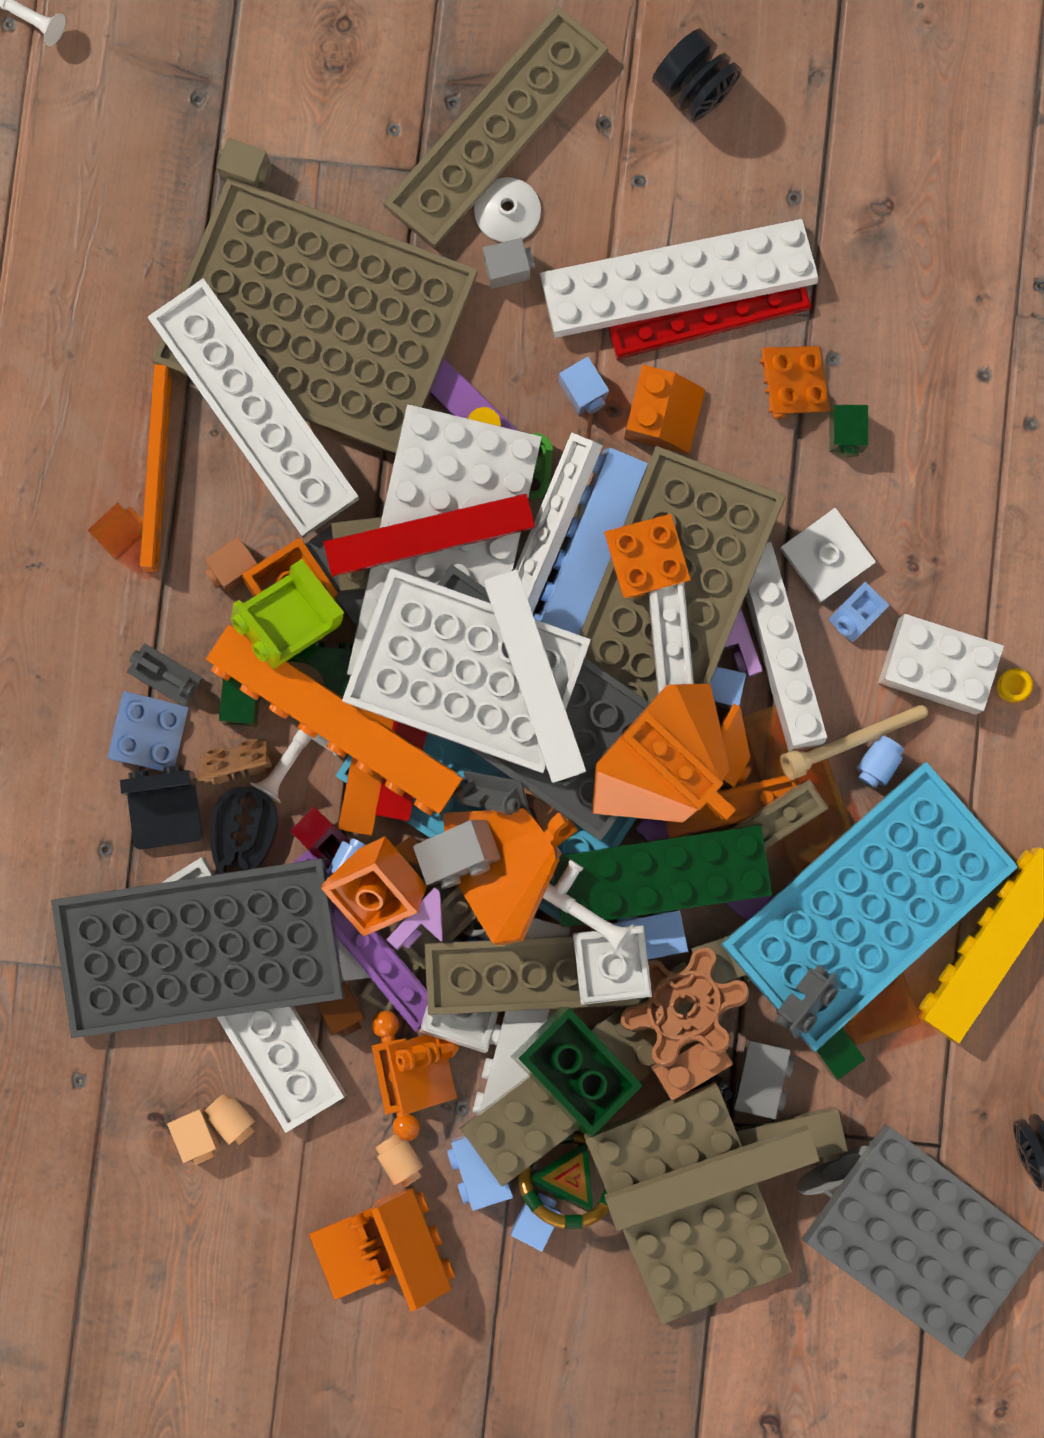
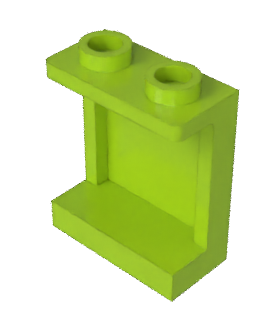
M301 559L290 567L288 576L245 603H242L240 600L233 603L231 622L240 635L245 634L252 642V650L256 657L263 663L266 661L273 670L340 627L344 612Z

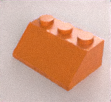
M414 1185L376 1200L371 1209L410 1312L419 1309L452 1290L451 1279L456 1278L450 1259H442L438 1246L442 1245L443 1242L436 1224L430 1226L425 1213L430 1211L423 1191L417 1193Z

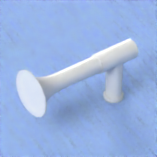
M0 0L1 9L7 10L37 27L44 34L45 45L53 46L61 38L66 25V19L63 14L59 13L53 17H46L15 0Z
M299 729L292 743L269 776L261 782H251L250 784L265 793L272 800L281 803L278 799L280 784L303 748L312 739L331 751L326 747L329 741L319 734L314 739Z
M570 860L556 886L548 884L543 898L606 937L612 944L614 949L613 956H615L630 935L634 924L629 927L613 925L567 895L566 893L577 875L583 870L581 865Z

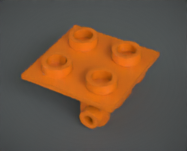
M819 346L762 348L760 364L763 366L765 377L763 383L768 384L765 394H770V397H768L770 406L768 412L773 415V419H782L786 417V414L830 412Z
M671 514L604 531L623 599L629 597L632 599L639 598L647 592L691 580Z
M426 1034L386 1046L401 1115L457 1099L449 1064V1058L454 1057L455 1053L459 1050L457 1044Z
M372 1207L309 1233L334 1300L374 1283L376 1285L389 1280V1277L395 1275L371 1212Z

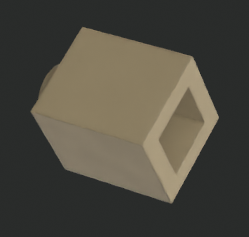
M228 137L217 165V171L220 179L223 181L230 177L260 188L262 183L266 184L272 171V164H270L266 150Z

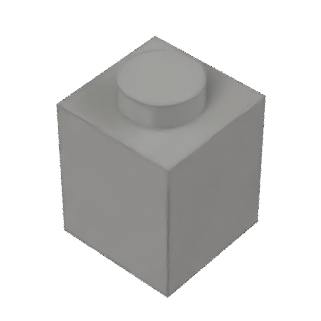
M522 238L482 247L483 260L491 289L530 280V268H534L535 264L531 248H524Z

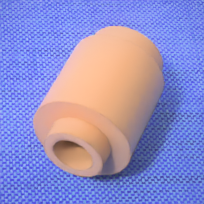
M226 1092L204 1111L209 1116L207 1121L228 1145L234 1141L241 1145L255 1132L251 1126L256 1121L234 1096L230 1098Z
M395 1134L375 1147L379 1153L377 1158L393 1185L401 1182L402 1186L406 1187L421 1177L419 1170L424 1166L409 1141L402 1140Z

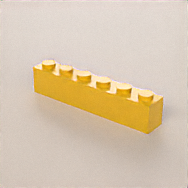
M1041 847L1032 848L1031 851L1025 850L1016 862L1018 870L1011 880L1006 878L996 892V895L999 896L998 900L992 908L986 907L977 920V924L980 927L973 937L968 935L963 940L957 951L961 955L954 965L949 963L944 968L938 978L942 983L934 994L929 992L919 1006L922 1013L918 1018L952 1042L958 1044L961 1042L1044 918V849Z

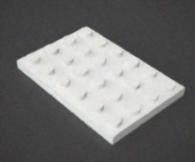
M390 568L342 702L543 774L546 765L491 604ZM535 620L566 711L591 639Z

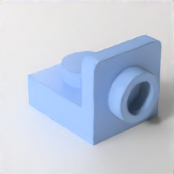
M864 582L829 618V621L840 634L844 635L850 642H854L888 608L889 604Z

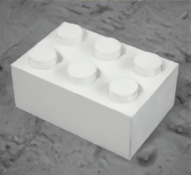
M904 614L897 620L878 684L976 715L985 709L1004 645Z

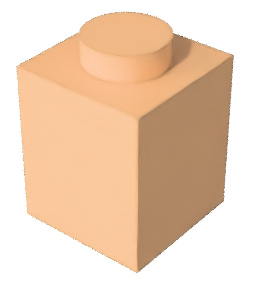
M205 1107L167 1124L183 1163L193 1159L194 1164L197 1165L214 1157L212 1150L220 1146L213 1126L207 1121L209 1117L204 1112Z

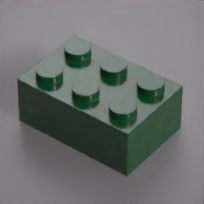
M561 1006L511 1055L512 1059L580 1131L591 1137L643 1086L569 1007Z

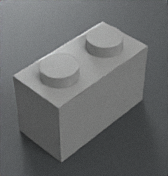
M469 820L413 846L426 885H441L442 889L460 884V877L470 873V876H476L489 871V864L501 859L487 820Z
M746 1039L731 1108L741 1112L776 1119L777 1112H783L786 1102V1092L782 1091L784 1078H790L793 1070L794 1058L789 1057L791 1050Z

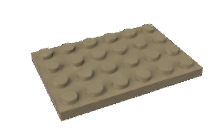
M716 1082L681 1095L673 1101H666L604 1126L593 1137L584 1134L607 1193L742 1147ZM757 1183L623 1229L662 1324L792 1273Z

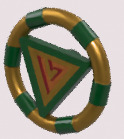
M579 1131L573 1132L559 1144L574 1143L580 1146L536 1172L532 1177L531 1169L535 1162L518 1175L522 1199L531 1212L545 1223L562 1229H582L601 1220L609 1212L604 1196L608 1194L606 1189H604L598 1205L593 1208L588 1158L589 1148L584 1134ZM532 1184L552 1193L560 1200H565L583 1209L587 1213L582 1215H561L551 1211L544 1206L533 1190Z

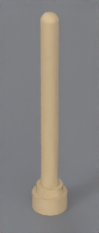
M919 705L808 752L795 749L782 754L780 757L782 769L790 780L800 778L806 775L807 770H810L811 765L925 718L928 715V709L924 705Z

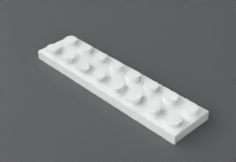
M799 219L541 272L540 279L554 338L814 285L818 282V274L803 220Z
M204 278L148 316L152 325L303 538L359 500L354 489Z
M201 857L161 883L215 875L206 858ZM294 1006L217 1017L285 1133L347 1096Z

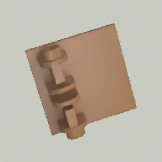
M247 739L240 742L238 747L224 750L223 747H216L206 751L199 759L198 782L204 780L205 784L212 783L214 786L229 782V774H231L232 780H237L236 772L238 771L241 772L243 778L247 777L246 769H248L250 776L267 772L266 768L272 767L270 755L267 754L266 739L262 741Z

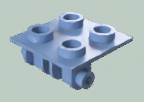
M123 691L107 758L163 771L164 767L175 766L189 707Z

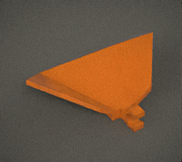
M675 684L665 686L596 763L593 814L684 822L705 804L721 820H727L736 809L717 792L723 785L722 782L730 769L711 684Z
M520 808L517 813L511 815L494 810L443 813L444 832L469 820L488 821L501 859L489 864L490 870L476 876H470V873L460 877L461 883L458 884V887L492 944L502 946L523 941L557 867L559 856L562 855L558 846L578 829L569 818L565 819L563 814L559 812L549 821L547 830L525 808Z

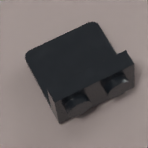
M184 765L164 767L163 774L150 775L149 770L129 772V779L119 780L121 794L126 795L128 799L135 848L143 850L198 842L202 839L203 832L194 772L184 770Z

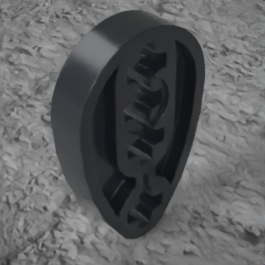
M251 787L234 788L223 794L215 804L210 826V845L213 862L218 874L227 873L226 867L233 866L238 852V865L244 870L260 868L274 843L279 824V815L274 802L262 791ZM252 793L253 800L258 802L257 808L252 807L249 811V816L254 818V824L246 826V833L251 835L250 842L244 841L242 847H239L238 840L233 839V833L240 832L241 823L236 821L237 815L244 814L245 807L240 805L241 798L247 799L248 794Z

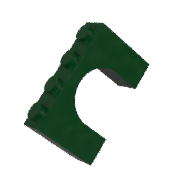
M317 641L287 661L304 663L313 667L321 674L325 686L343 697L351 677L347 675L353 643H339L338 648L325 647L324 641ZM233 677L229 681L223 679L219 721L223 724L257 727L260 696L255 700L240 690L242 683Z

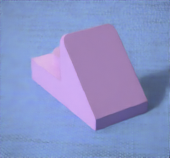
M740 609L724 651L735 647L736 653H733L732 657L736 670L746 673L745 678L748 679L759 675L762 672V668L742 610Z
M435 887L422 900L418 913L407 917L387 938V941L397 950L402 945L408 949L421 936L422 933L418 930L421 925L425 926L443 943L441 893Z

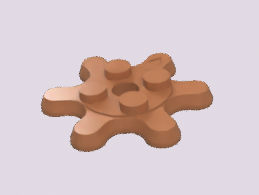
M703 947L693 952L688 966L680 972L668 971L660 961H648L652 997H649L641 1005L626 1008L621 1015L620 1021L626 1030L638 1032L645 1029H653L656 1031L657 1041L652 1048L651 1054L653 1060L659 1065H673L681 1048L694 1041L702 1042L708 1051L716 1054L723 1053L728 1049L730 1036L720 1026L719 1019L726 1010L744 1005L748 999L749 990L747 985L739 980L725 984L713 981L711 975L717 958L710 948ZM689 1001L694 1003L692 1010L687 1013L688 1016L677 1013L682 1003Z

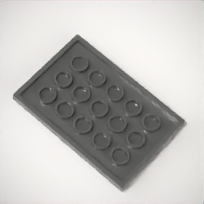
M887 1124L882 1126L802 1237L806 1244L962 1359L1044 1245Z

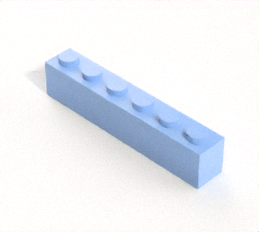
M613 448L603 449L602 454H599L592 471L594 475L590 485H586L579 504L581 507L577 518H572L565 535L569 537L564 550H559L552 568L556 569L552 581H546L539 600L543 601L539 614L533 613L535 620L577 635L580 634L611 558L604 531L623 527L648 463Z

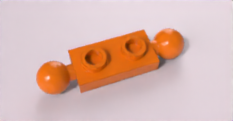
M384 1010L378 1012L373 1017L371 1023L373 1032L382 1041V1043L371 1046L385 1115L396 1112L397 1118L392 1125L393 1134H397L402 1140L412 1141L420 1132V1123L410 1113L401 1115L386 1049L387 1045L407 1039L395 1040V1034L399 1029V1020L393 1012Z

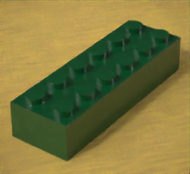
M761 825L563 854L559 856V862L553 873L556 886L570 860L581 865L583 870L579 872L566 894L604 920L772 896ZM559 909L561 927L585 924L573 915Z

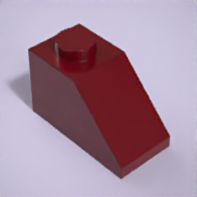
M315 806L290 830L316 858L325 859V866L329 868L342 841L348 844L350 842V839Z

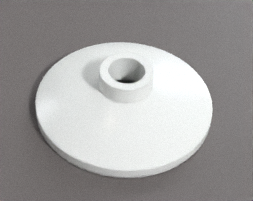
M504 177L496 179L475 203L474 215L479 229L488 238L500 243L518 238L523 240L536 229L540 220L541 205L536 192L530 185L516 178ZM504 202H511L514 207L510 211H505L501 205Z

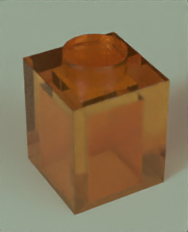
M117 502L87 531L115 560H118L142 538V527L140 524L143 522V519L131 506L124 510Z

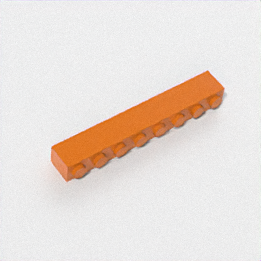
M228 624L206 658L207 661L213 664L212 672L226 681L233 677L242 683L240 690L255 700L262 696L271 702L269 709L284 719L288 715L292 716L300 722L297 728L315 739L317 734L327 739L329 741L326 746L343 758L348 753L358 760L355 765L357 768L371 777L378 773L387 779L385 786L396 794L402 796L404 792H407L416 798L414 805L428 815H432L434 811L441 814L465 779L358 707L342 702L343 697L290 662L286 661L272 670L266 661L263 663L256 657L252 650V642L245 634L240 635L233 625Z

